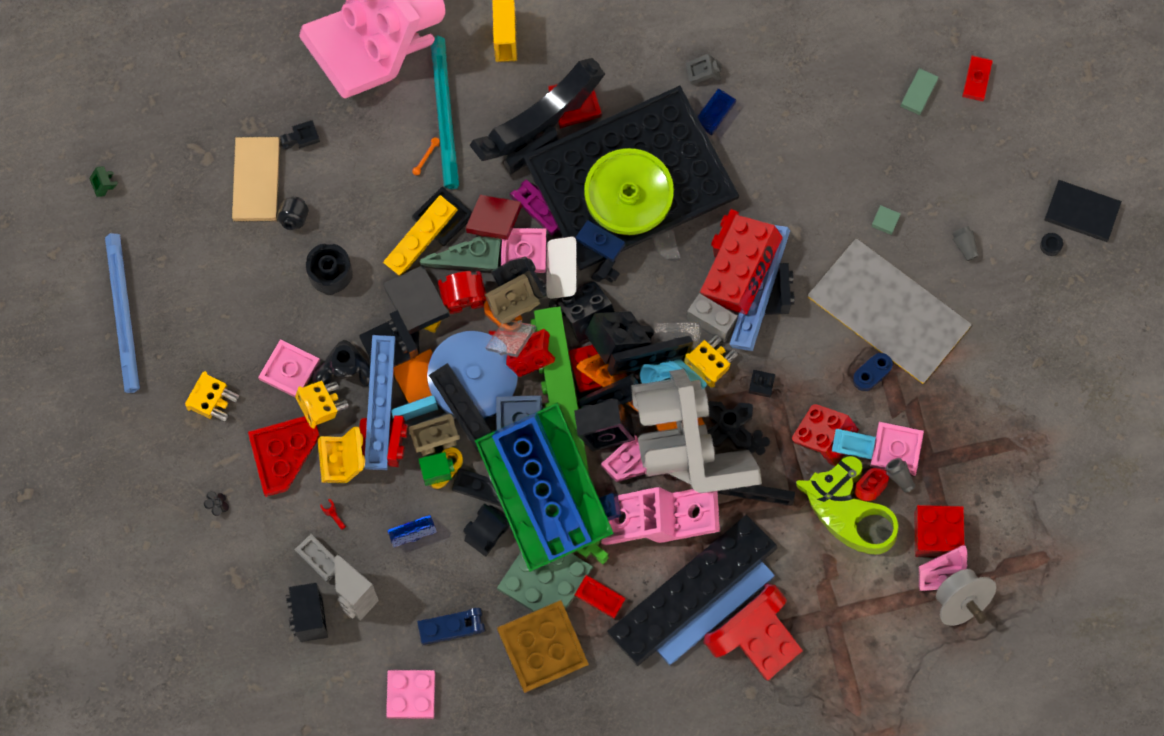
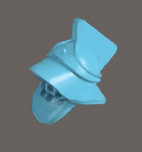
M681 359L663 362L660 365L644 364L640 369L642 384L670 380L669 371L684 369L690 381L700 380L702 389L707 386V383Z

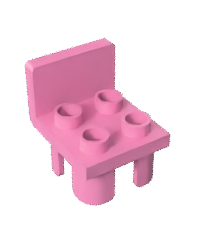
M346 0L342 6V11L304 24L299 37L341 97L348 98L393 80L398 75L407 54L431 46L435 40L433 35L428 34L420 37L417 31L440 23L445 15V4L443 0Z

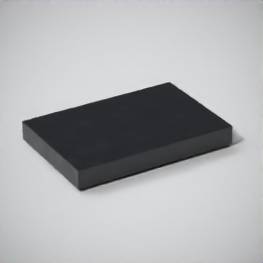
M1058 180L1044 221L1108 242L1122 201Z
M423 265L383 283L392 304L398 310L410 335L450 317Z

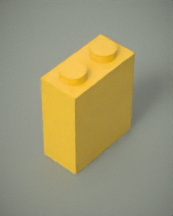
M493 0V38L496 62L517 61L515 0Z

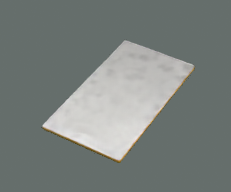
M858 239L851 243L808 294L809 299L878 351L890 356L895 364L922 384L926 382L971 327V323Z

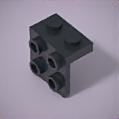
M526 256L511 259L491 271L499 287L524 274L528 278L535 297L543 298L547 296L545 283L541 278H538L535 273L536 267L534 263Z
M779 263V269L764 315L789 314L791 305L795 304L794 291L790 292V284H793V270L789 271V263Z
M596 282L587 283L576 289L573 296L560 297L556 300L557 305L561 307L562 312L570 321L575 338L579 343L588 339L585 331L595 313L615 312L612 303Z

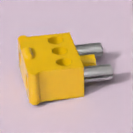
M715 335L708 343L704 340L690 354L687 353L684 363L712 388L729 370L730 362L738 355L735 350H731L723 357L722 355L726 351L722 346L715 350L714 347L721 342V338L718 335Z
M204 371L185 405L188 411L192 410L209 419L214 416L226 421L228 414L218 410L217 407L226 409L228 402L222 399L223 396L236 402L239 395L228 390L227 384L209 376Z
M322 381L303 388L301 386L298 387L295 398L310 427L315 428L318 424L334 419L338 411L348 408L346 400L334 404L333 402L338 400L337 394L329 395L328 393L339 388L337 382L324 385Z

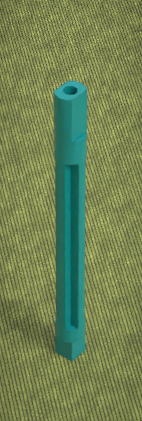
M437 35L434 37L435 40L431 45V57L438 113L444 187L452 190L459 187L452 124L445 38Z

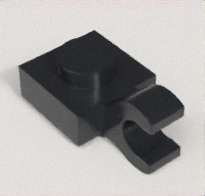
M313 120L292 126V133L279 136L283 150L291 148L296 143L300 149L320 142Z

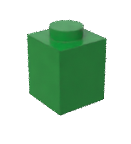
M445 452L419 458L425 486L452 480L450 472L455 470L452 458L447 459Z

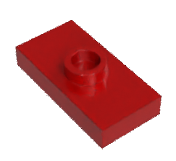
M971 56L962 97L984 101L993 60Z
M587 575L584 576L574 594L575 597L612 619L616 617L626 599Z

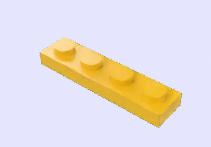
M439 195L383 263L398 276L405 274L458 211L457 208Z

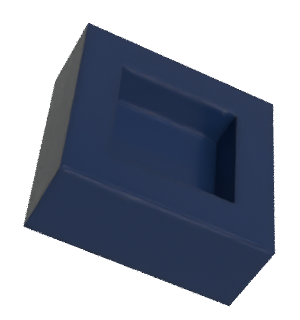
M611 493L599 498L609 521L621 517L617 494Z

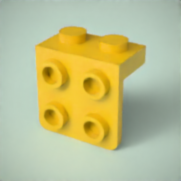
M359 427L351 428L343 437L321 436L318 438L322 483H348L363 470L365 457L362 455L363 436L360 433Z

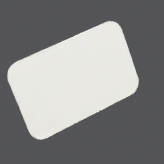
M574 237L554 239L547 243L546 293L550 299L573 296L576 292V239Z

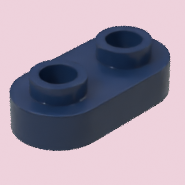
M877 353L855 372L853 377L854 386L860 391H869L876 386L892 369L893 362L890 356L885 353ZM883 361L885 366H879L877 362ZM867 375L869 380L864 381L861 376Z

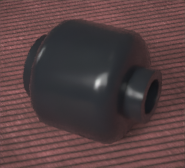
M299 197L286 198L281 203L277 219L287 230L300 229L305 224L309 208L305 201Z

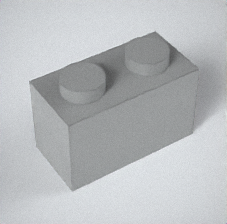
M699 293L687 311V321L713 336L718 335L721 341L725 342L736 325L737 315Z

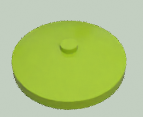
M619 149L604 155L592 166L585 182V201L590 214L602 227L618 234L635 235L653 229L667 216L673 201V181L668 169L657 157L639 149Z

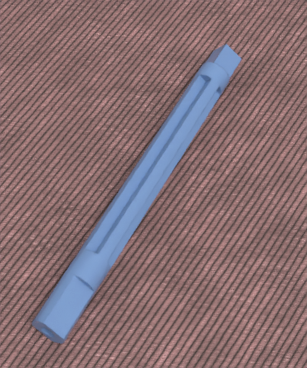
M110 233L105 237L124 391L126 393H134L140 389L121 239L120 234Z

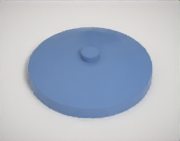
M479 331L460 332L444 340L432 354L427 371L428 387L431 395L435 397L437 405L446 413L452 414L455 417L428 376L448 363L483 418L487 419L496 415V397L513 396L517 385V375L506 365L507 346L496 337Z

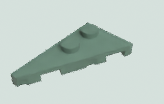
M479 236L470 242L465 241L449 247L447 251L427 255L425 258L420 259V265L491 272L498 268L501 239L487 236L481 238Z

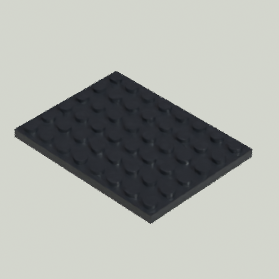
M680 85L523 156V160L563 238L574 237L576 239V236L588 220L623 240L625 246L621 252L739 198L735 186ZM619 149H639L654 155L666 166L673 181V201L667 216L656 227L641 234L623 235L605 229L592 217L586 205L585 182L590 169L601 157ZM576 241V264L580 271L606 259Z

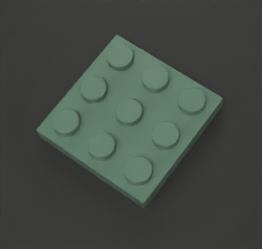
M520 552L498 585L497 590L532 612L559 600L562 601L566 610L574 599V594L584 576L590 574L593 566L570 553L529 572Z

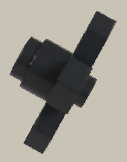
M708 401L709 416L707 417L716 424L707 430V433L711 434L713 447L719 448L729 438L737 449H750L751 433L743 425L752 420L753 404L739 403L732 410L726 409L722 402Z

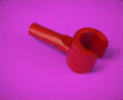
M328 499L331 507L324 509L322 504L320 507L326 516H331L339 528L343 530L346 526L338 517L333 501Z

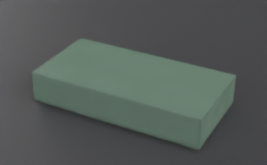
M919 68L900 107L921 115L939 77Z

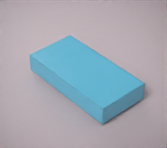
M432 395L391 410L393 419L394 415L403 416L406 421L438 410L435 397Z
M836 429L832 451L872 459L876 437Z

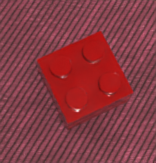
M917 505L914 512L915 557H940L964 546V506Z

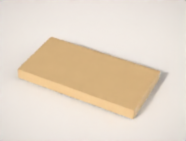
M236 137L233 221H277L279 137Z

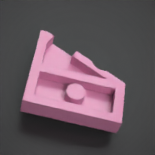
M635 434L634 441L622 444L601 463V467L616 482L646 474V468L643 467L638 437Z

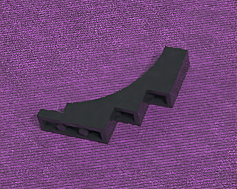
M593 58L578 61L567 76L542 99L511 120L493 128L488 136L473 139L469 146L481 161L509 155L513 151H519L528 141L534 139L538 133L544 132L549 126L555 127L565 112L580 109L605 76V72Z

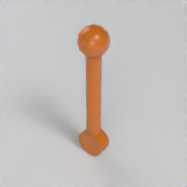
M432 138L431 146L418 166L412 170L414 175L417 176L421 173L420 169L433 149L439 146L440 140L438 138Z

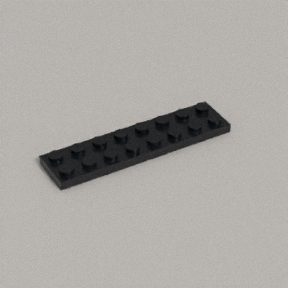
M745 515L607 631L608 635L638 667L777 550V545Z

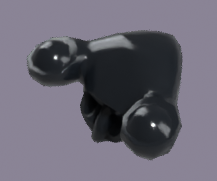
M342 340L333 348L324 363L317 369L312 380L313 383L322 381L324 385L331 383L333 374L336 377H349L358 373L360 382L364 386H369L371 365L367 363L353 344L347 340Z

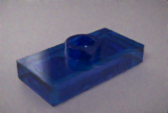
M431 515L387 530L393 548L408 542H416L422 537L437 532Z

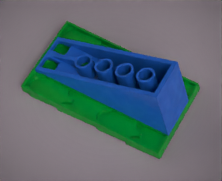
M558 402L475 440L529 572L614 534Z

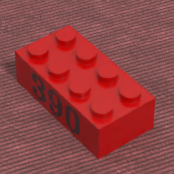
M736 215L700 293L725 309L747 315L783 238L776 226Z

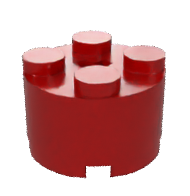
M471 271L458 272L446 276L447 281L442 282L441 279L438 281L441 299L450 314L460 313L463 311L462 308L471 306V309L484 307V301L487 299L480 271H476L477 275H472Z

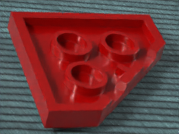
M305 416L248 432L265 497L288 491L316 445L318 438H320L317 425L315 428L310 427Z

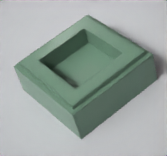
M880 205L871 227L892 235L901 213Z

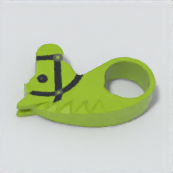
M854 456L845 457L832 470L819 474L815 472L809 481L799 480L796 482L797 488L807 494L809 503L819 520L831 534L848 547L859 552L877 555L887 552L895 544L898 535V521L895 514L883 505L851 498L853 483L857 482L862 475V463L858 458ZM880 515L890 522L893 532L885 542L870 544L858 535V525L856 523H859L866 516Z

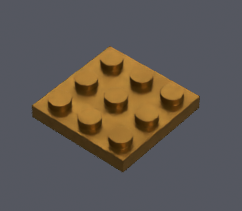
M561 600L497 627V631L524 693L589 665Z

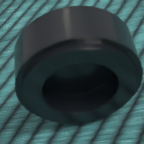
M1056 233L1044 235L1040 242L1041 251L1048 256L1058 255L1063 248V239Z

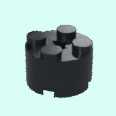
M319 244L308 253L306 272L310 283L316 290L326 295H333L348 286L353 277L352 266L347 252L337 244Z

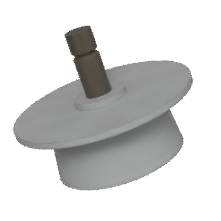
M971 569L958 571L948 577L940 585L936 593V599L943 605L940 610L941 621L946 625L953 626L962 624L975 617L979 624H983L987 617L982 610L987 607L995 595V582L988 577L978 578Z

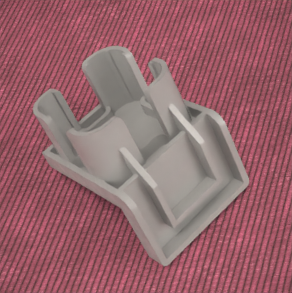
M684 369L669 371L670 380L631 385L633 406L639 411L642 425L648 426L675 421L677 424V429L639 435L640 456L642 465L646 468V476L668 473L691 484L692 488L698 493L762 484L760 468L749 450L714 454L711 434L707 433L706 425L698 426L697 418L709 416L705 388H701L700 380L690 381Z

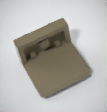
M452 414L408 427L416 453L421 452L422 456L435 452L434 447L443 445L444 449L457 445L456 440L460 439Z

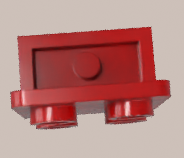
M814 404L810 407L795 431L792 440L798 445L820 452L829 464L836 466L844 456L842 453L832 451L836 429L855 433L859 429L849 415Z
M394 415V420L390 422L387 460L388 466L399 467V461L404 457L405 446H402L403 438L407 437L408 424H405L403 416ZM362 418L359 429L363 436L362 455L365 457L367 418Z

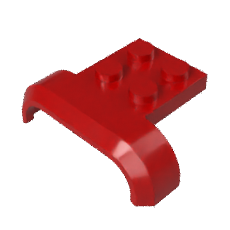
M765 584V589L759 596L721 628L712 633H707L704 638V644L714 657H721L739 645L765 680L772 678L803 651L775 615L785 605L787 599L774 584Z

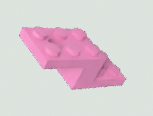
M656 487L618 495L621 514L625 513L626 519L621 524L619 523V517L610 520L609 522L614 534L601 539V544L610 545L641 538H648L655 542L663 543L720 532L718 492L698 493L694 489L671 493ZM696 507H699V508H700V513H699V515H698L697 517L693 518V516H692L693 510H694Z

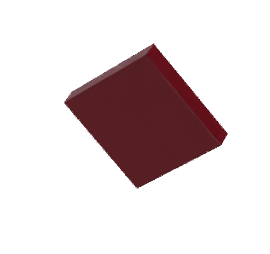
M480 195L467 223L466 232L508 240L522 208L521 202Z

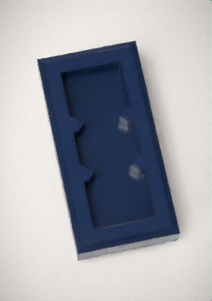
M588 220L576 236V241L612 262L615 261L625 246L623 240Z

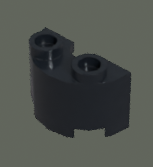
M483 504L477 512L479 516L474 522L470 521L465 526L463 533L466 534L464 541L486 557L494 548L501 535L505 534L509 529L510 524L506 515L492 505Z

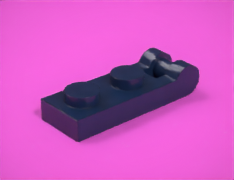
M473 608L468 611L417 621L421 644L427 645L485 632L484 623H481L480 618L482 616L481 608ZM471 619L472 626L466 627L465 620Z

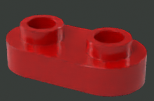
M879 468L868 470L857 482L855 495L862 501L869 502L875 500L888 486L889 476L886 474V471Z

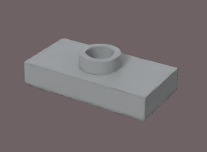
M312 534L294 549L326 583L335 576V557Z

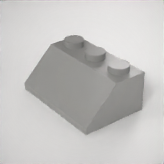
M337 554L334 558L336 592L339 596L337 600L341 603L342 611L351 619L356 617L361 621L379 601L373 585Z

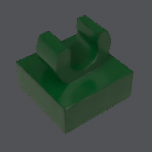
M104 166L96 167L89 178L96 197L105 196L108 190L114 189L118 184L117 181L111 182L109 180L114 173L113 171L106 172Z

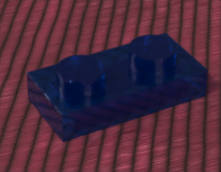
M719 88L697 116L705 132L711 136L736 104L735 98Z

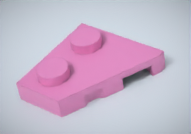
M961 546L919 566L920 591L938 590L948 577L958 571L967 569L966 546Z

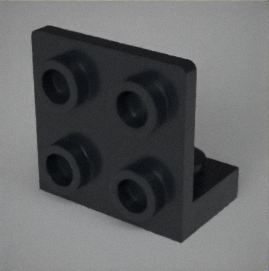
M398 310L390 313L391 320L359 335L370 360L372 335L395 336L394 367L419 356L418 349Z

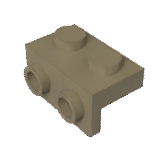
M524 274L485 294L493 317L501 324L511 322L515 317L525 312H530L534 307L540 305L539 299L534 296L528 278Z

